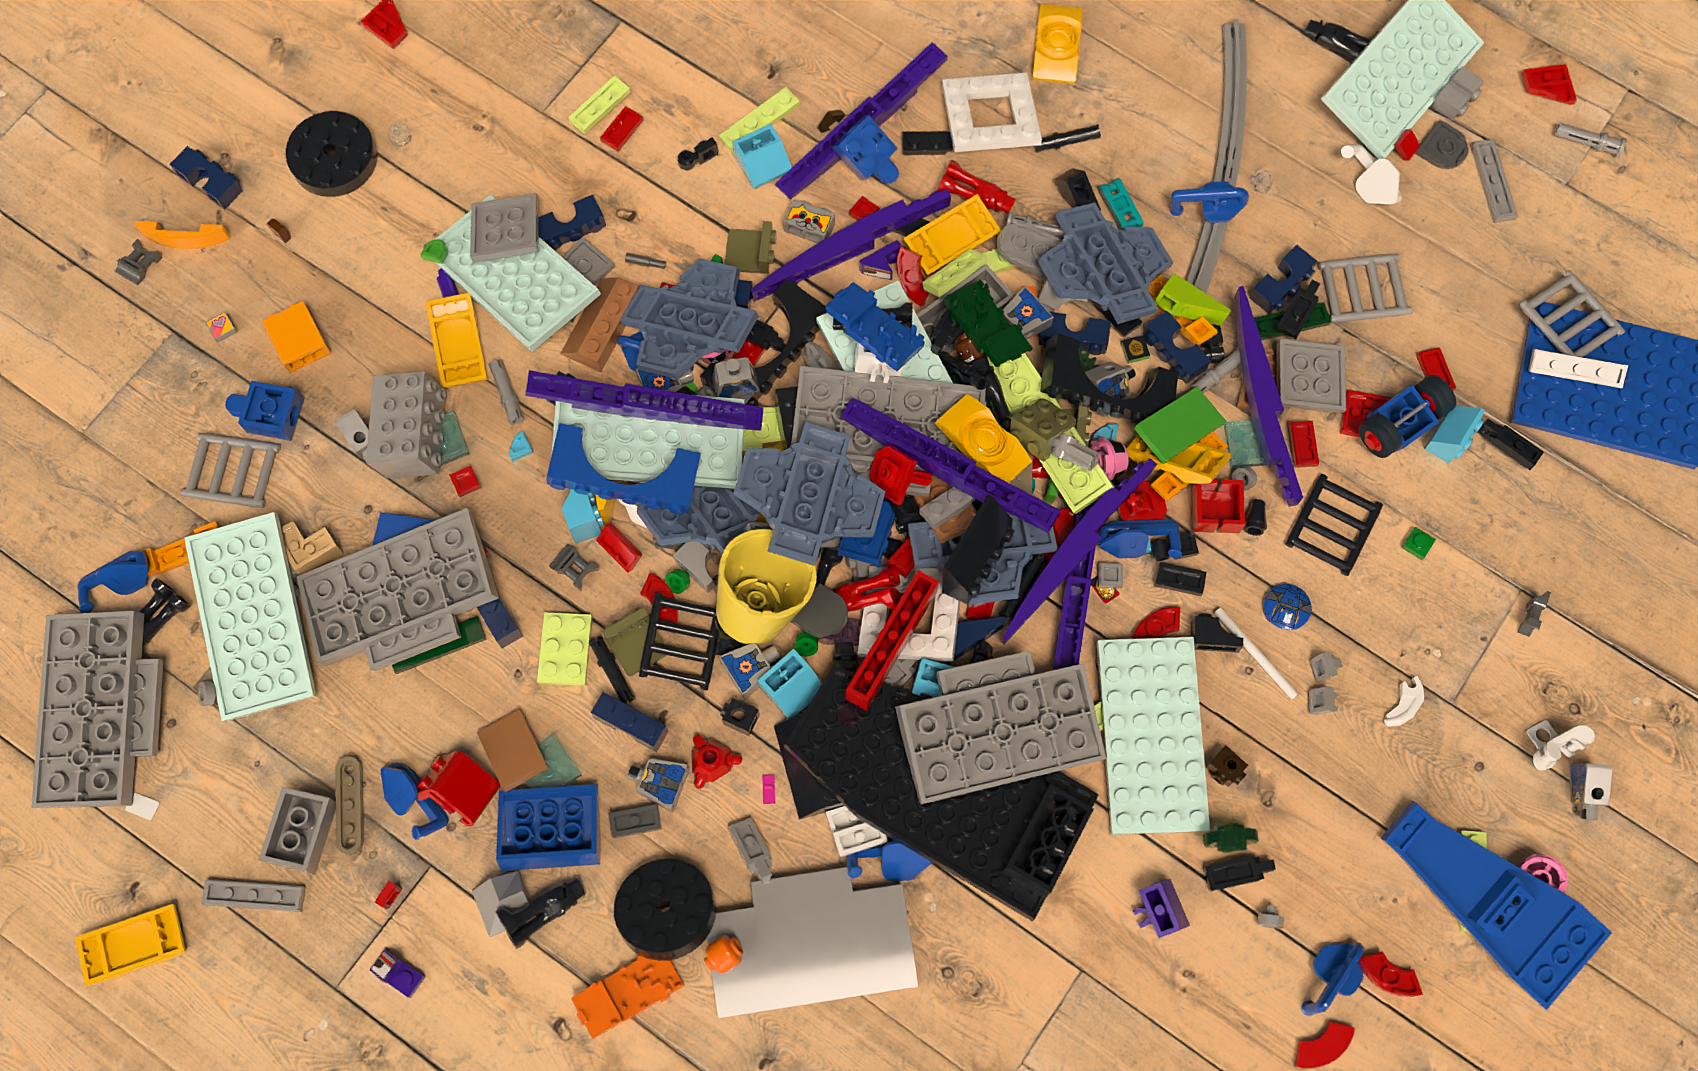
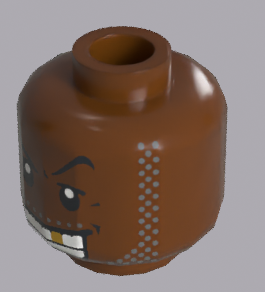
M964 330L959 334L954 347L964 362L970 363L987 356L985 352L979 353Z

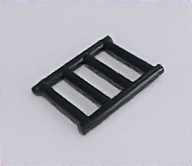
M1320 474L1285 545L1289 548L1295 546L1340 569L1341 574L1344 576H1349L1381 512L1383 504L1378 501L1373 503L1327 480L1328 477L1326 475ZM1323 488L1370 511L1366 521L1363 522L1319 500L1318 498ZM1316 508L1360 530L1356 541L1354 542L1308 519L1312 509ZM1303 527L1351 550L1346 561L1298 538Z
M658 592L655 593L639 677L647 678L649 675L698 685L700 689L708 691L717 644L714 627L717 618L716 606L712 608L665 598L663 594ZM666 607L713 617L711 629L709 631L659 620L661 608ZM657 629L708 640L706 653L655 643ZM652 653L704 663L702 676L650 666Z

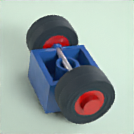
M1436 375L1427 376L1415 386L1410 385L1367 414L1368 420L1359 426L1361 440L1375 456L1386 458L1392 453L1405 448L1439 423L1438 419L1456 407L1455 394L1442 378Z

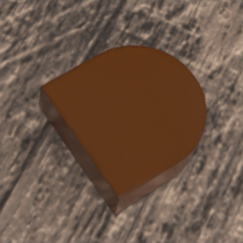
M272 218L266 223L268 228L285 244L291 239L285 227L276 219Z

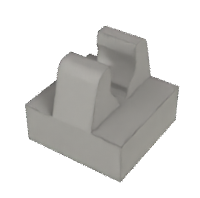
M1330 652L1321 653L1310 660L1317 683L1327 681L1338 674L1336 669L1343 667L1341 659L1332 658Z
M1324 686L1309 690L1310 714L1320 715L1338 710V707L1334 706V698H1337V694L1334 692L1333 687Z

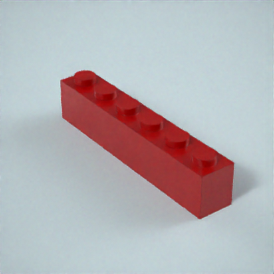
M919 570L916 572L847 687L846 700L866 711L868 710L938 592V580Z

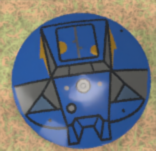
M1281 584L1275 586L1265 597V618L1281 629L1297 630L1310 618L1312 610L1310 599L1301 588L1295 585Z

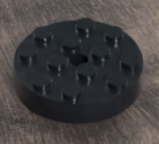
M325 111L314 114L297 125L287 141L285 156L291 173L305 190L319 196L336 197L355 191L370 178L377 163V147L369 129L360 119L342 111Z
M659 859L640 866L624 880L615 898L614 919L623 940L635 953L651 960H674L691 953L706 940L715 922L716 900L707 878L694 865L678 859ZM670 907L666 912H660L664 908Z

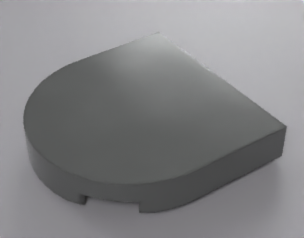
M1439 120L1415 154L1438 168L1453 169L1464 162L1469 153L1466 137L1460 131Z
M819 583L810 600L791 621L794 625L812 636L822 638L831 634L835 635L844 628L848 621V609L840 595Z

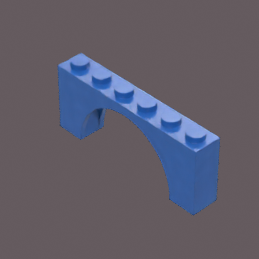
M559 423L547 473V484L557 490L568 488L582 495H588L589 493L597 494L600 498L611 500L612 498L621 499L622 502L630 505H635L636 503L645 504L646 507L655 510L660 508L669 509L674 514L689 512L701 453L677 448L675 457L669 467L655 479L636 485L619 484L601 476L588 462L582 446L583 428Z

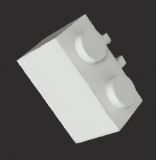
M857 342L854 372L871 374V382H875L876 375L883 376V383H888L889 376L901 377L903 367L895 371L885 362L881 363L877 360L873 353Z

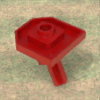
M886 446L876 452L869 472L871 482L885 491L884 497L897 505H902L910 483L928 486L932 482V474L915 470L917 460L894 446Z
M1143 481L1118 508L1121 521L1163 520L1168 512L1165 500L1150 486L1152 484L1150 481Z

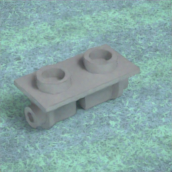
M808 342L805 345L806 354L801 357L808 367L839 370L821 345L817 346L816 343Z

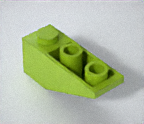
M1175 273L1162 288L1155 300L1158 306L1174 316L1192 320L1204 317L1210 324L1219 326L1224 323L1231 312L1222 303Z

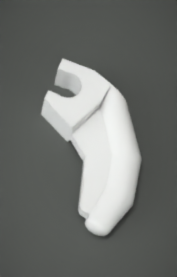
M1418 676L1411 679L1414 688L1408 687L1406 681L1400 684L1399 705L1385 716L1384 723L1386 726H1400L1412 719L1424 702L1423 685Z

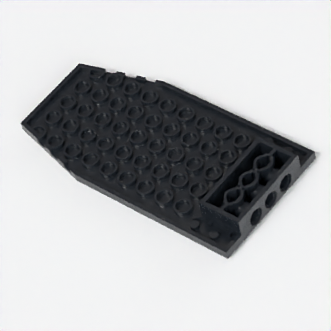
M833 666L785 743L784 748L858 819L1033 922L1046 897L1052 892L1094 810L1092 807L1099 794L1065 774L1056 771L920 804L895 706L933 697L923 693L916 695L907 688L900 686L897 688L884 682L866 711L845 699L846 689L856 672Z

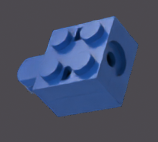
M869 115L861 117L831 147L860 180L868 179L874 173L882 183L887 184L893 183L899 177V169L889 159L898 148Z
M251 381L247 396L231 394L227 398L225 406L232 416L240 417L238 423L247 433L291 441L304 399L294 388Z

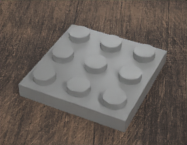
M532 193L471 204L470 258L473 263L538 252L539 198L537 194Z
M1279 339L1276 342L1277 389L1283 407L1334 413L1345 412V346Z

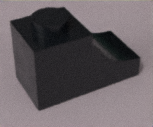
M1072 168L1055 179L1062 198L1066 199L1072 208L1095 202L1099 210H1101L1084 170Z
M1202 613L1195 616L1192 620L1191 637H1194L1195 650L1239 653L1243 648V637H1237L1228 633L1219 623V617H1212V614Z

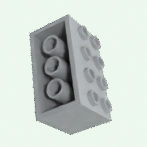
M425 371L373 376L366 463L387 479L439 474V466L442 463L440 450L443 443L442 423L445 421L443 408L444 401L446 400V391L444 387Z

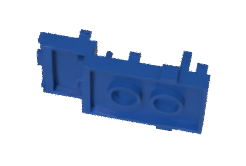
M852 282L847 288L841 289L834 295L835 298L826 305L827 313L846 326L845 333L873 353L877 360L881 363L885 362L895 371H898L924 347L925 341L923 340L925 337L920 333L918 336L916 335L917 327L914 324L911 329L908 326L904 327L895 320V314L891 312L888 315L876 306L877 299L874 297L875 293L869 290V292H866L856 283Z
M886 497L883 499L873 537H841L838 556L876 565L878 568L881 566L883 552L886 553L888 538L892 534L891 529L896 518L890 506L891 502Z

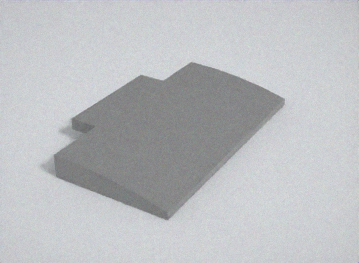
M800 366L791 445L799 442L805 421L850 435L845 457L851 463L850 468L852 472L857 476L862 475L869 481H871L869 472L875 454L886 446L841 418V414L852 398L962 455L964 454L935 425V422L966 394L971 395L985 405L986 388L978 390L975 386L893 376H889L888 383H883L884 378L882 375H876L875 382H871V374ZM916 465L914 468L915 470L927 472L926 470L920 468V466ZM910 483L906 494L928 497L930 484L923 486Z
M469 508L296 576L317 663L324 666L332 665L366 651L370 670H380L461 638L455 615L499 598L488 560Z
M137 611L46 615L31 808L132 806L135 757H152L158 754L163 674L162 659H141L144 628L143 613Z
M1026 651L938 671L936 675L941 696L895 706L920 804L1106 759L1084 664L1035 674L1031 652Z
M847 867L774 878L763 885L761 881L751 882L754 907L716 913L713 928L707 937L708 945L723 935L730 938L735 937L744 952L741 955V963L727 973L720 974L716 970L712 971L718 1018L918 987L903 885L899 884L853 892Z

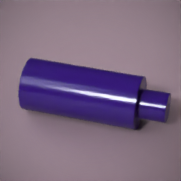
M442 268L439 269V276L436 280L442 297L459 295L454 280Z

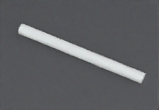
M1220 607L1214 614L1219 617V620L1234 636L1243 637L1244 648L1291 700L1294 699L1299 693Z

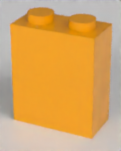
M304 301L294 303L287 309L279 313H273L262 321L283 365L290 374L331 354Z

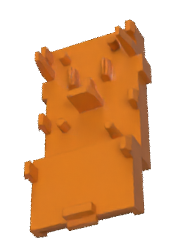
M638 956V960L626 967L619 968L618 972L603 981L591 983L590 987L573 996L571 1000L578 1011L576 1015L582 1026L585 1024L592 1039L597 1038L618 1024L624 1023L655 1003L670 998V994L682 988L684 984L671 960L657 961Z

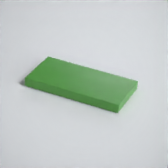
M1197 386L1138 423L1134 430L1161 463L1165 464L1223 426L1227 421Z

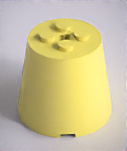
M757 529L740 534L727 545L720 560L716 616L725 633L744 644L756 643L759 645L776 638L807 604L814 592L817 579L815 566L768 552L773 530Z

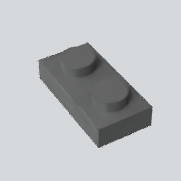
M657 804L609 813L613 839L662 830Z

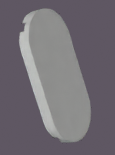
M1013 222L1006 225L1000 231L997 238V247L1002 257L1009 263L1046 279V275L1038 261L1046 252L1059 243L1061 244L1062 239L1024 222Z

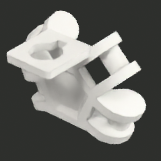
M1547 720L1526 731L1538 749L1533 756V763L1540 771L1554 767L1556 761L1561 758V751L1571 758L1575 755L1576 750L1585 749L1587 744H1591L1595 740L1593 730L1584 725L1574 727L1558 736ZM1544 729L1549 733L1550 739L1548 743L1542 742L1537 738V730Z

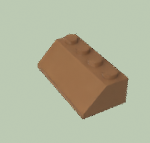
M619 277L603 278L600 280L597 288L601 295L584 309L561 351L562 356L602 372L617 344V338L622 335L626 327L622 324L620 318L639 288L638 285Z

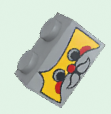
M794 199L784 219L785 232L817 244L830 237L835 226L834 213L826 208L820 209L812 206L809 202L803 200L798 201Z

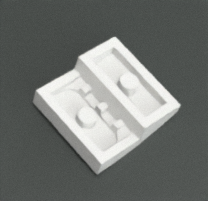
M845 806L826 812L840 857L888 842L885 834L858 819Z

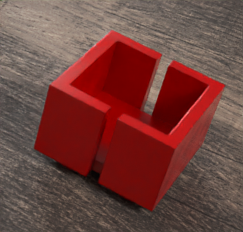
M1214 479L1211 483H1194L1192 486L1193 532L1214 533L1215 529L1218 528V533H1240L1245 525L1244 480L1222 479L1217 492L1214 489L1218 484V479Z

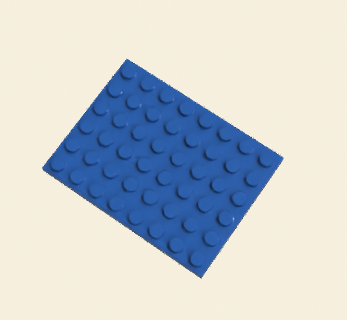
M1543 302L1534 309L1542 318H1545L1561 306ZM1573 309L1549 326L1557 335H1560L1591 313ZM1529 318L1511 423L1690 469L1698 467V340L1616 320L1625 330V333L1620 336L1616 334L1583 358L1627 365L1623 388L1529 372L1528 368L1533 349L1560 353ZM1599 318L1567 340L1565 344L1574 353L1610 327Z

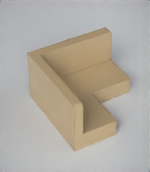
M294 521L281 527L287 559L298 575L326 565L343 555L342 550L337 546L326 527L306 539Z

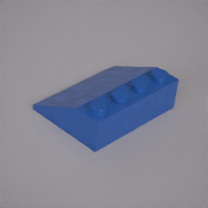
M598 785L499 791L496 861L501 871L600 865L601 838Z

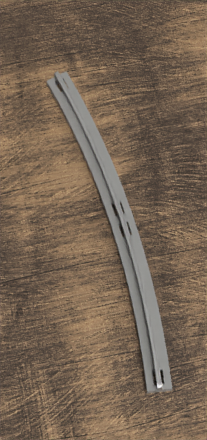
M1234 19L1233 23H1224L1223 109L1218 157L1213 181H1226L1233 187H1236L1240 165L1247 95L1246 24L1239 23L1238 19ZM1231 32H1234V38L1231 37ZM1228 148V157L1226 158V149ZM1223 168L1225 169V176H1224V177H1222ZM1206 219L1187 281L1205 293L1218 260L1228 222L1212 223Z

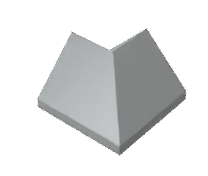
M519 871L492 877L472 891L489 938L505 932V928L495 913L496 910L504 907L510 912H516L531 903Z

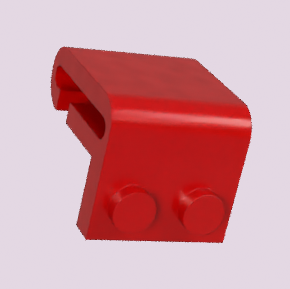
M454 751L442 757L438 756L431 763L430 767L432 769L428 775L421 777L416 784L418 787L417 799L421 801L429 797L432 798L450 814H453L455 811L462 817L459 822L472 827L499 790L500 784L463 752Z

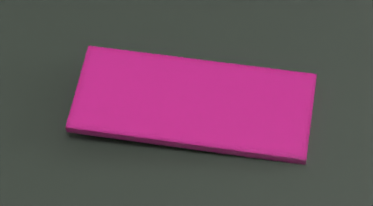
M774 774L762 775L763 804H775Z

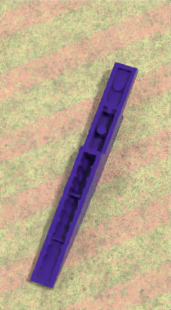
M933 42L928 45L873 98L869 96L778 180L775 186L790 200L841 160L831 147L861 117L869 115L880 127L917 93V88L948 60V56Z
M947 189L935 191L923 200L918 199L911 202L909 206L902 199L838 231L789 261L750 289L753 301L755 302L773 294L787 278L796 284L875 249V239L893 232L899 227L911 224L919 218H924L949 207L951 203L949 191Z
M1240 286L1234 296L1236 328L1244 383L1256 435L1265 465L1275 464L1274 473L1276 478L1280 479L1282 485V498L1287 501L1288 507L1296 506L1303 499V495L1278 421L1284 408L1244 286Z
M531 370L528 372L525 396L572 404L571 408L692 425L758 431L762 429L763 407L625 383L624 387Z
M855 398L851 399L841 414L843 420L882 445L894 446L917 460L916 465L982 503L988 495L993 496L1006 512L1049 533L1060 515L1059 509L977 467L974 460Z
M1151 458L1145 464L1141 461L1133 469L1132 472L1135 475L1130 480L1125 478L1118 485L1117 489L1113 487L1106 491L1070 533L1045 567L1014 616L1001 640L1004 645L1100 542L1102 537L1097 533V530L1156 467L1157 464Z
M1099 499L1076 514L1074 528ZM1096 547L1065 580L1052 670L1079 664Z

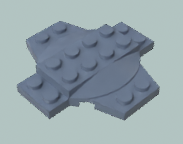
M1095 202L1058 211L1055 218L1064 231L1065 236L1061 244L1059 243L1046 252L1038 261L1059 298L1091 299L1099 303L1104 311L1110 310L1118 324L1155 314L1158 307L1148 292L1150 282L1167 271L1174 262L1153 228L1126 226L1124 230L1117 229L1112 226L1113 222L1105 220Z
M698 259L679 277L681 281L676 286L669 288L668 285H665L658 289L640 285L620 318L623 325L640 329L644 340L641 341L636 363L639 370L679 379L704 355L712 352L722 353L724 349L734 352L740 351L759 316L755 310L738 307L735 302L740 274L738 267Z
M805 421L799 442L792 444L790 448L784 451H778V448H747L733 494L764 514L768 524L773 529L768 552L815 566L821 544L827 543L835 537H873L885 491L862 475L857 476L852 472L850 468L851 463L845 457L850 435Z
M694 486L688 513L674 514L669 509H650L645 504H640L637 507V515L661 546L697 541L710 545L713 550L718 549L721 554H723L727 545L735 537L747 532L746 526L748 522L758 521V516L761 512L735 496L733 488Z
M1007 512L1013 519L1012 529L1014 530V535L1009 543L1005 542L1002 548L1004 549L998 561L994 560L991 565L993 567L988 579L983 578L980 583V592L976 598H971L970 605L1018 599L1023 567L1033 558V554L1057 551L1053 526L1049 533ZM928 522L908 524L915 569L938 566V571H943L944 565L963 534L941 544Z

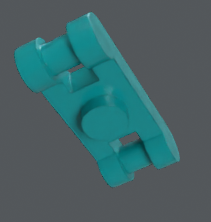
M1120 178L1112 180L1110 184L1106 185L1104 183L1098 186L1099 194L1104 198L1116 220L1118 229L1124 230L1126 226H1143L1142 217ZM1130 215L1131 219L1126 221L1124 216Z

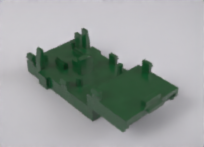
M980 279L976 283L947 295L943 303L951 312L950 316L952 319L958 322L979 353L985 352L994 366L1000 367L1001 364L1009 360L1014 361L1022 357L1021 354L1030 352L1033 348L1022 334L1023 328L1020 324L1011 326L1003 316L1004 310L1001 307L997 308L993 302V297L988 293L989 285L987 283L984 285Z

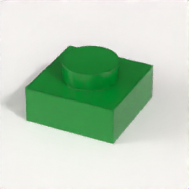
M1415 527L1402 546V549L1423 560L1436 539Z

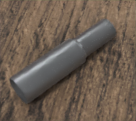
M627 252L625 257L626 263L661 269L666 267V261L652 259L647 256Z

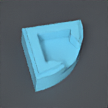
M1108 424L1099 429L1094 434L1092 441L1102 437L1116 441L1119 424Z
M523 431L514 437L509 449L512 462L533 453Z

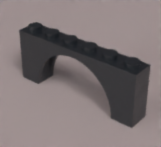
M788 278L774 292L773 299L774 304L783 312L790 325L789 340L784 350L774 360L755 368L760 391L728 398L745 399L744 404L757 406L758 399L763 394L769 393L773 386L772 383L777 378L783 377L787 371V366L791 362L798 360L802 353L801 350L808 342L814 341L815 334L820 330L816 318L827 313L826 306ZM714 360L700 375L702 385L710 387L714 392L712 376L715 364L719 363L717 360Z
M1059 333L1047 340L1040 392L1048 394L1051 398L1068 400L1070 404L1089 407L1092 411L1109 413L1111 417L1130 420L1133 424L1142 422L1176 400L1179 374L1177 372L1157 367L1147 373L1144 386L1135 398L1118 399L1103 393L1086 375L1079 357V340Z

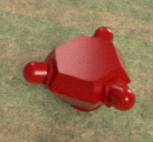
M700 734L693 737L695 746L692 750V773L696 777L694 781L695 788H703L706 782L713 783L730 772L733 765L742 763V756L733 754L727 746L713 739H704Z

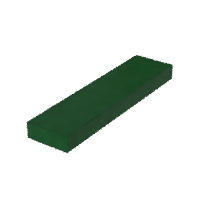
M1324 302L1317 303L1301 332L1330 325L1331 320ZM1286 311L1254 318L1261 341L1286 335L1276 330Z
M477 616L458 624L461 638L392 664L394 673L399 674L487 640L479 617Z

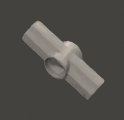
M1065 433L1053 439L1051 454L1066 462L1070 461L1090 472L1096 467L1100 456L1097 451L1078 443V440Z

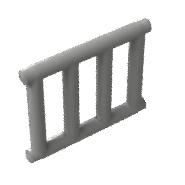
M1399 254L1348 258L1318 263V268L1323 271L1332 313L1330 315L1331 323L1412 314L1411 306H1407L1398 262L1400 261ZM1388 263L1398 307L1385 308L1376 264ZM1354 267H1367L1376 307L1374 310L1363 311ZM1332 269H1345L1354 312L1341 313Z
M1570 270L1563 275L1564 278L1530 301L1527 302L1525 300L1519 304L1527 316L1561 354L1584 357L1616 334L1620 336L1625 333V330ZM1571 284L1579 294L1545 318H1542L1534 308ZM1586 301L1594 312L1560 335H1557L1549 325ZM1599 318L1610 327L1574 353L1565 344L1567 340Z
M198 433L197 440L199 445L187 486L182 488L181 496L264 508L265 500H263L275 454L280 452L281 445ZM209 443L220 444L221 449L209 491L197 490L196 487ZM231 446L244 448L231 494L218 493ZM253 449L266 451L254 497L241 496Z

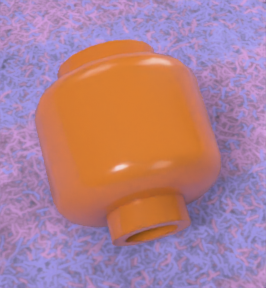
M723 935L706 947L707 957L704 960L711 971L716 970L720 974H725L741 963V955L744 952L735 937L730 938Z

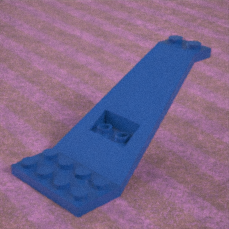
M1414 801L1407 806L1381 837L1405 861L1507 976L1546 1010L1612 934L1580 902L1435 820Z

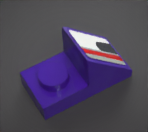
M898 239L861 259L860 272L865 275L892 280L893 271L889 264L897 262L899 249L902 246Z
M386 949L382 951L370 968V971L382 982L391 985L408 998L413 996L425 978L424 975Z

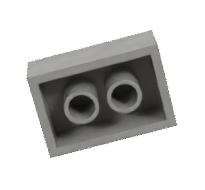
M282 787L259 860L267 864L315 875L336 810V802L327 797Z

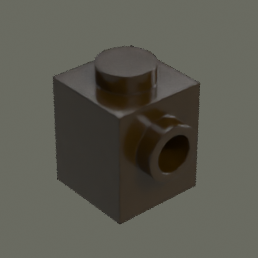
M1225 746L1206 768L1213 773L1212 777L1216 782L1229 787L1233 782L1238 785L1247 775L1244 770L1248 764L1229 747Z

